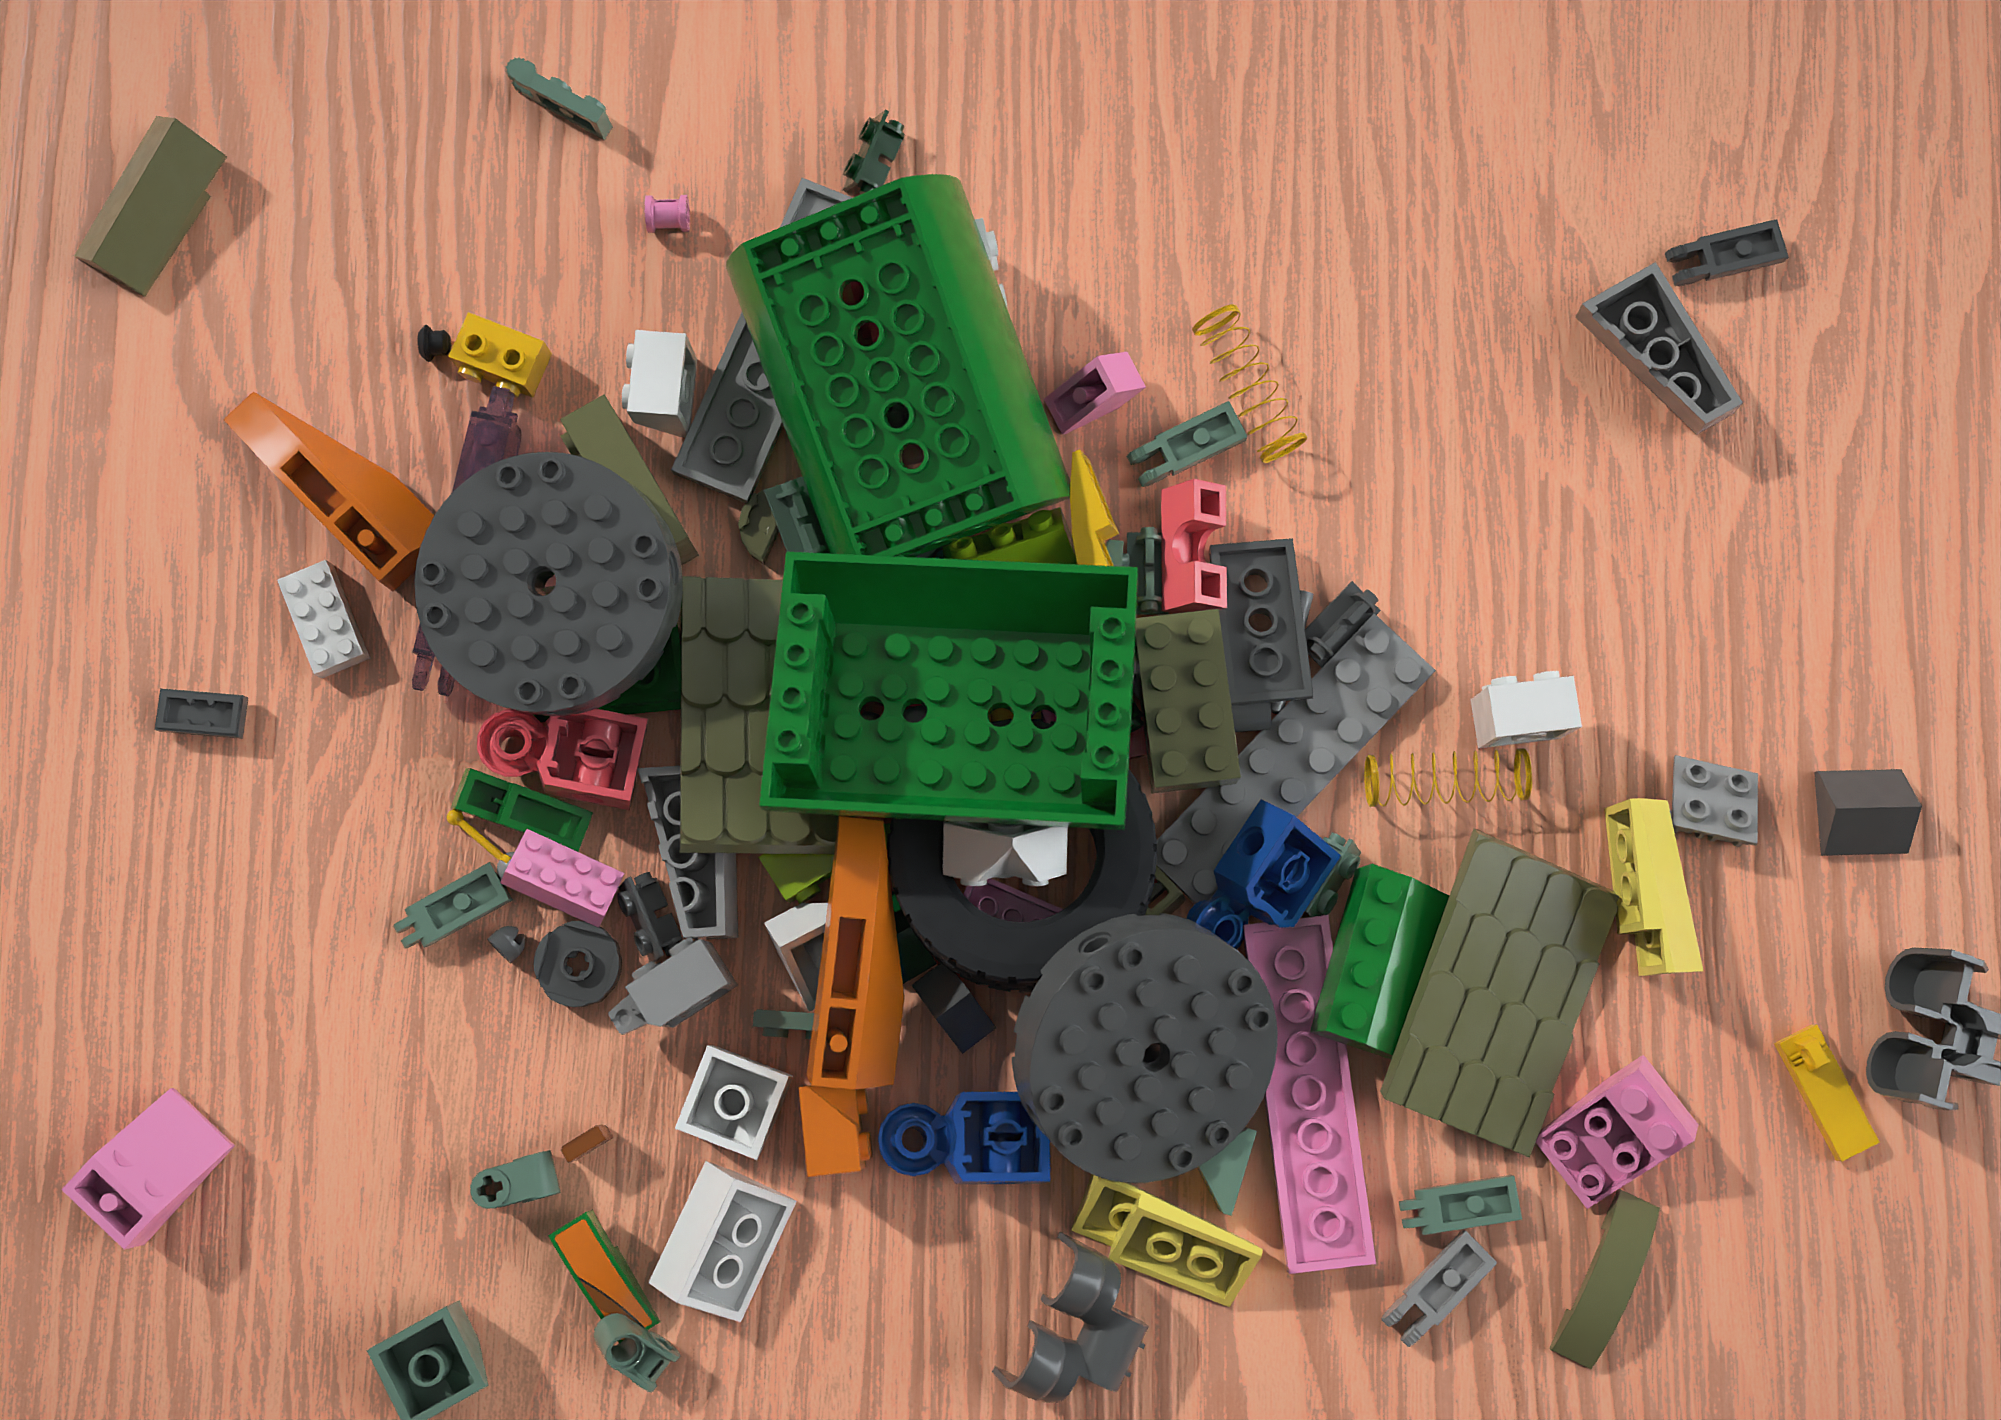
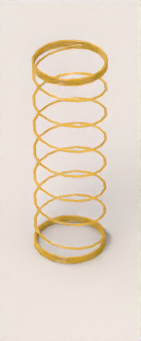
M1230 304L1218 308L1201 318L1194 324L1192 331L1196 336L1208 334L1230 322L1239 313L1238 319L1231 327L1209 337L1200 346L1212 343L1228 331L1243 328L1248 330L1247 337L1236 348L1218 355L1209 363H1216L1237 349L1250 346L1257 347L1256 355L1245 366L1224 375L1219 381L1221 382L1234 376L1246 367L1258 364L1267 365L1266 372L1255 383L1228 397V399H1233L1253 386L1267 382H1276V389L1265 400L1238 414V417H1241L1268 402L1276 400L1286 401L1285 407L1274 418L1247 433L1250 435L1267 424L1281 419L1295 418V424L1283 436L1257 450L1258 453L1265 450L1260 455L1262 463H1267L1281 458L1300 447L1307 440V436L1304 432L1284 437L1296 426L1298 419L1294 416L1277 418L1287 407L1288 400L1284 398L1268 400L1279 386L1278 381L1267 380L1259 382L1268 372L1269 365L1263 362L1250 364L1258 355L1260 348L1253 344L1241 346L1249 337L1250 329L1246 327L1232 328L1238 322L1241 313L1237 305ZM1232 311L1228 316H1226L1221 321L1207 328L1198 330L1203 324H1205L1212 318L1224 312ZM1295 440H1298V441H1296L1295 443H1293L1292 445L1288 446L1287 448H1285V449H1283V450H1281V451H1279V452H1277V453H1275V454H1273V455H1270L1271 453H1273L1274 451L1278 450L1279 448H1281V447H1283V446H1285V445H1287V444H1289V443H1291V442H1293V441H1295Z
M1517 748L1515 750L1514 781L1516 790L1513 797L1507 799L1499 782V753L1497 749L1495 750L1496 786L1492 798L1487 800L1481 792L1478 781V755L1475 750L1473 754L1476 777L1472 797L1469 801H1466L1458 786L1457 757L1454 751L1452 757L1454 785L1449 801L1445 802L1437 786L1435 776L1436 760L1435 753L1433 752L1432 791L1428 802L1424 803L1419 796L1416 786L1414 754L1412 753L1411 790L1407 802L1403 804L1396 790L1393 775V755L1390 754V789L1387 801L1382 805L1379 801L1377 761L1374 755L1366 756L1364 766L1367 803L1369 807H1376L1378 803L1382 807L1386 806L1390 799L1392 783L1396 797L1403 806L1407 805L1411 799L1413 784L1420 802L1424 805L1430 802L1434 785L1441 801L1445 804H1448L1453 798L1455 785L1460 797L1466 803L1471 802L1476 786H1478L1482 798L1487 802L1492 801L1498 785L1500 792L1507 801H1512L1516 794L1521 801L1528 800L1532 791L1530 756L1525 748ZM1521 755L1524 758L1526 771L1525 795L1522 791L1520 777ZM1371 781H1372V786H1373V797H1372V791H1371Z

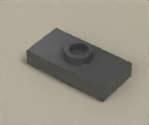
M160 688L154 730L167 733L243 739L248 697L244 695Z

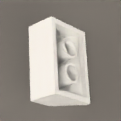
M705 1161L648 1283L678 1304L741 1322L797 1201L738 1172Z

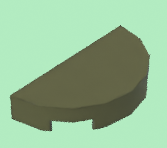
M763 490L758 494H753L749 502L745 503L741 510L738 526L741 541L749 554L762 564H765L778 536L779 529Z

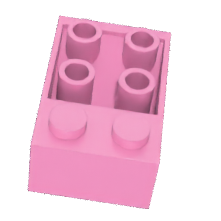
M1642 1055L1607 1078L1539 1132L1536 1144L1588 1209L1695 1141L1698 1123L1646 1057Z
M170 1088L95 1153L63 1187L62 1191L123 1249L142 1246L149 1241L235 1145L175 1088Z

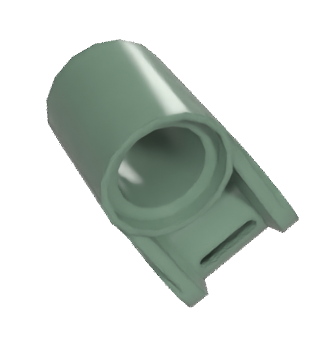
M551 1150L514 1159L512 1160L513 1162L485 1169L473 1178L470 1186V1194L473 1201L478 1206L486 1209L504 1207L519 1202L526 1203L561 1193ZM492 1179L494 1182H502L503 1190L498 1191L496 1197L494 1195H487L485 1192V1187L492 1184Z
M619 1313L604 1317L598 1322L594 1330L595 1342L607 1363L613 1369L629 1377L639 1387L651 1393L657 1387L655 1381L670 1362H676L681 1356L678 1350L662 1336L648 1331ZM625 1338L620 1344L613 1346L618 1340Z

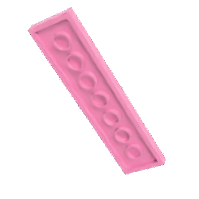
M1329 916L1300 918L1295 927L1279 928L1276 925H1269L1265 922L1243 925L1246 959L1260 974L1268 989L1277 1022L1278 1036L1275 1066L1264 1099L1287 1273L1294 1274L1376 1264L1346 1044L1310 1033L1333 951Z

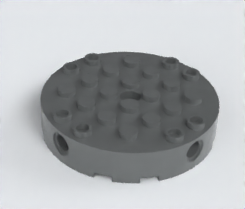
M535 452L512 456L483 468L463 482L444 501L433 517L420 547L415 572V601L421 628L429 647L445 670L463 687L488 702L520 712L543 716L573 715L602 707L621 697L620 694L628 690L638 680L642 681L665 652L663 648L670 637L673 627H676L683 592L682 568L675 540L666 521L662 519L650 500L635 486L599 463L580 456L558 452ZM555 575L556 585L552 592L546 595L543 588H545L546 582Z
M1165 913L1146 916L1129 914L1107 920L1082 932L1063 946L1042 968L1040 972L1043 976L1036 984L1030 997L1025 996L1018 1013L1014 1028L1017 1037L1015 1056L1012 1057V1068L1017 1092L1026 1112L1041 1132L1069 1161L1088 1173L1112 1181L1125 1183L1161 1181L1186 1173L1207 1162L1228 1146L1246 1127L1258 1109L1270 1083L1275 1066L1278 1032L1274 1006L1268 989L1254 966L1238 950L1210 930L1180 916Z

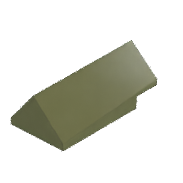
M156 116L74 256L145 297L211 196L205 190L227 156L176 118Z

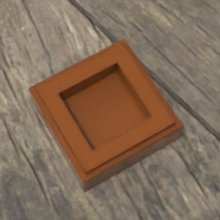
M596 1125L563 1145L561 1152L568 1163L574 1162L611 1140L613 1136L606 1125Z

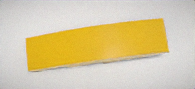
M1079 449L1072 452L1070 480L1072 539L1077 565L1114 566L1104 541L1118 535L1119 532L1091 462Z

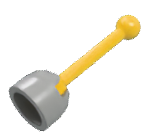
M450 810L447 813L448 823L453 826L458 825L499 861L497 873L502 880L514 852L502 853L464 820V815L461 811Z

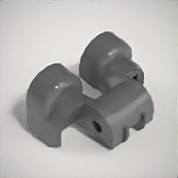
M1916 947L1905 949L1895 957L1889 966L1885 978L1887 1001L1893 1008L1919 1017L1939 1019L1945 1022L1941 1044H1936L1930 1039L1912 1033L1898 1031L1885 1033L1878 1038L1871 1048L1866 1066L1868 1084L1874 1092L1902 1102L1921 1104L1932 1109L1959 1110L1958 1103L1945 1102L1950 1076L1977 1083L2000 1086L2001 1062L1993 1060L1997 1039H2001V1014L1967 1001L1973 972L1987 973L1989 970L1984 960L1953 949Z
M1060 1232L1057 1238L1069 1246L1075 1254L1073 1269L1066 1285L1057 1297L1053 1299L1043 1294L1040 1300L1045 1305L1059 1312L1081 1319L1084 1325L1076 1341L1062 1338L1054 1331L1030 1320L1027 1326L1034 1333V1346L1028 1364L1022 1374L1018 1377L994 1366L992 1371L1006 1388L1027 1398L1041 1400L1045 1403L1063 1401L1072 1391L1079 1376L1105 1389L1118 1392L1124 1377H1130L1132 1374L1128 1369L1138 1348L1144 1349L1145 1347L1142 1339L1148 1329V1326L1143 1321L1113 1307L1121 1285V1272L1114 1261L1097 1250Z

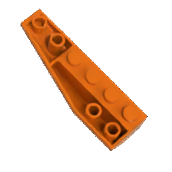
M254 391L223 419L276 477L381 584L393 592L416 570L422 541L435 515L395 475Z
M840 815L838 818L807 1067V1077L811 1086L857 1090L894 1085L904 1006V990L882 820Z

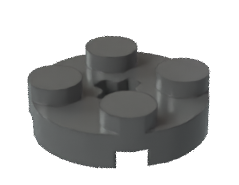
M570 921L557 927L542 938L536 949L533 965L540 986L551 1000L564 1006L586 1007L602 1002L615 988L621 975L622 957L618 942L605 929L600 926L598 928L585 921ZM579 952H583L585 954V961L589 962V967L587 971L583 970L578 977L572 975L573 968L567 966V961L569 957L576 958Z

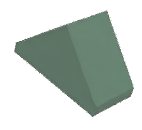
M1247 1127L1220 1153L1197 1167L1218 1209L1230 1216L1233 1214L1257 1133L1256 1130Z

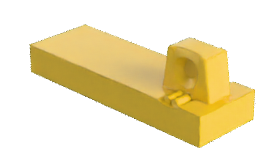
M1817 1024L1809 1025L1774 1043L1836 1161L1843 1162L1880 1143Z

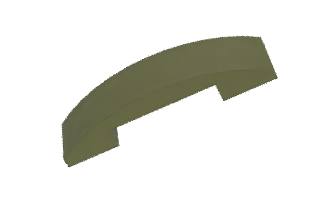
M1621 1189L1616 1191L1601 1226V1229L1605 1230L1572 1309L1566 1308L1549 1348L1550 1350L1589 1369L1593 1368L1613 1335L1638 1281L1654 1235L1660 1210L1659 1207Z

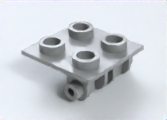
M1675 755L1673 763L1672 811L1670 810L1674 833L1680 831L1692 834V832H1695L1696 838L1702 839L1705 835H1708V840L1713 842L1715 840L1730 842L1736 847H1740L1742 844L1756 846L1758 840V773Z

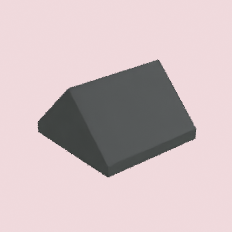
M1902 769L1814 772L1821 856L1909 853L1922 806Z

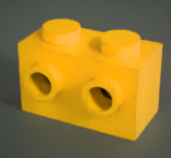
M468 312L448 357L458 368L457 373L462 377L476 383H481L482 378L496 383L495 388L499 391L518 398L520 393L534 397L552 352L543 340Z

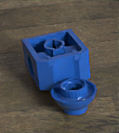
M1261 799L1213 870L1218 887L1209 900L1196 903L1190 909L1186 919L1192 920L1196 924L1210 930L1236 950L1244 940L1243 925L1248 924L1250 915L1269 925H1276L1279 928L1295 927L1341 855L1296 816Z
M961 1092L955 1096L945 1115H940L927 1105L917 1103L900 1105L888 1113L880 1126L878 1136L880 1154L888 1166L900 1174L910 1176L928 1174L940 1164H944L955 1184H1043L1050 1182V1141L1031 1120L1018 1092ZM905 1129H916L923 1136V1146L920 1151L911 1152L903 1146L902 1134Z

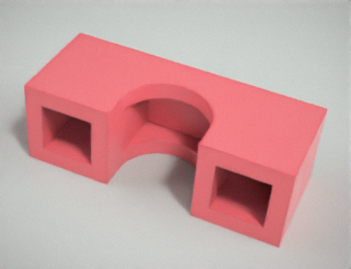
M1191 479L1161 490L1163 612L1176 614L1227 608V567L1206 563L1204 556L1205 544L1210 534L1214 530L1226 526L1225 485Z

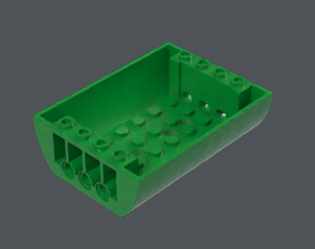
M926 174L899 178L743 242L729 256L726 262V269L830 554L917 557L923 553L946 546L960 538L975 535L999 524L1009 522L1070 498L1069 476L962 183L958 178L943 174ZM851 282H860L864 288L863 299L856 305H847L843 300V290ZM865 323H875L879 329L878 340L871 346H862L858 341V330ZM895 404H904L909 411L907 423L900 428L890 426L887 419L889 409ZM917 444L924 452V460L919 467L909 469L902 461V454L906 447Z
M786 552L759 801L760 808L771 812L1125 830L1136 640L1138 567ZM875 701L884 706L883 714L876 720H865L860 715L862 707L868 702ZM911 704H921L926 707L927 713L923 720L912 723L904 719V710ZM997 708H1006L1014 716L1008 725L997 727L989 721L991 712ZM1040 710H1049L1055 714L1057 719L1052 727L1040 729L1032 723L1034 714Z

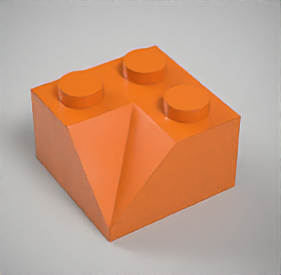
M811 1085L799 1087L807 1177L863 1170L866 1167V1160L873 1158L870 1131L863 1132L861 1115L868 1114L866 1088L853 1090Z

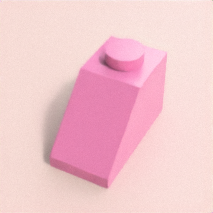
M1128 352L1097 356L1045 397L1044 401L1061 433L1067 434L1120 408L1146 388Z

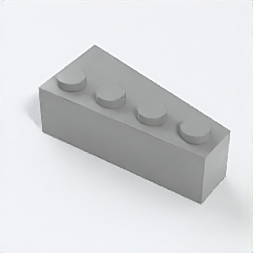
M1656 262L1582 303L1576 318L1696 435L1733 415L1743 404Z
M680 766L638 768L640 780L645 786L649 801L647 806L650 817L655 823L658 834L661 858L666 864L669 875V887L683 938L691 937L693 940L738 938L736 853H680Z

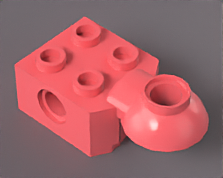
M596 708L573 715L550 716L546 721V726H543L533 714L505 709L492 714L482 724L477 735V751L482 763L492 772L504 777H519L530 772L538 773L544 791L548 795L630 810L647 732L648 719ZM509 737L521 738L525 743L523 749L515 754L504 752L501 749V745Z

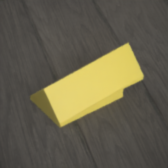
M1633 798L1604 808L1613 891L1619 896L1616 913L1618 935H1635L1639 976L1703 971L1668 801Z
M1091 1174L1071 1229L1073 1232L1111 1246L1109 1259L1115 1263L1227 1307L1231 1306L1260 1260L1263 1251L1262 1248L1137 1186L1104 1179Z

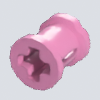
M646 195L645 223L647 232L654 233L656 229L680 228L682 232H689L690 210L687 195H680L679 199L656 200L652 195Z

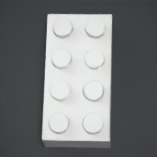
M323 560L277 580L314 675L325 678L370 659L333 564Z

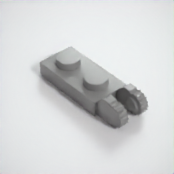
M1462 1230L1403 1291L1404 1295L1391 1305L1381 1320L1390 1327L1399 1322L1404 1314L1415 1304L1424 1315L1411 1324L1402 1335V1342L1407 1347H1410L1434 1324L1438 1326L1493 1269L1497 1262L1467 1231Z

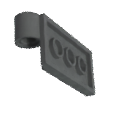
M1293 538L1210 545V564L1227 567V608L1219 610L1235 733L1270 730V702L1313 699ZM1250 575H1259L1265 579L1267 588L1261 592H1252L1246 588L1244 579ZM1255 614H1264L1271 620L1272 627L1267 631H1256L1250 626L1249 618Z

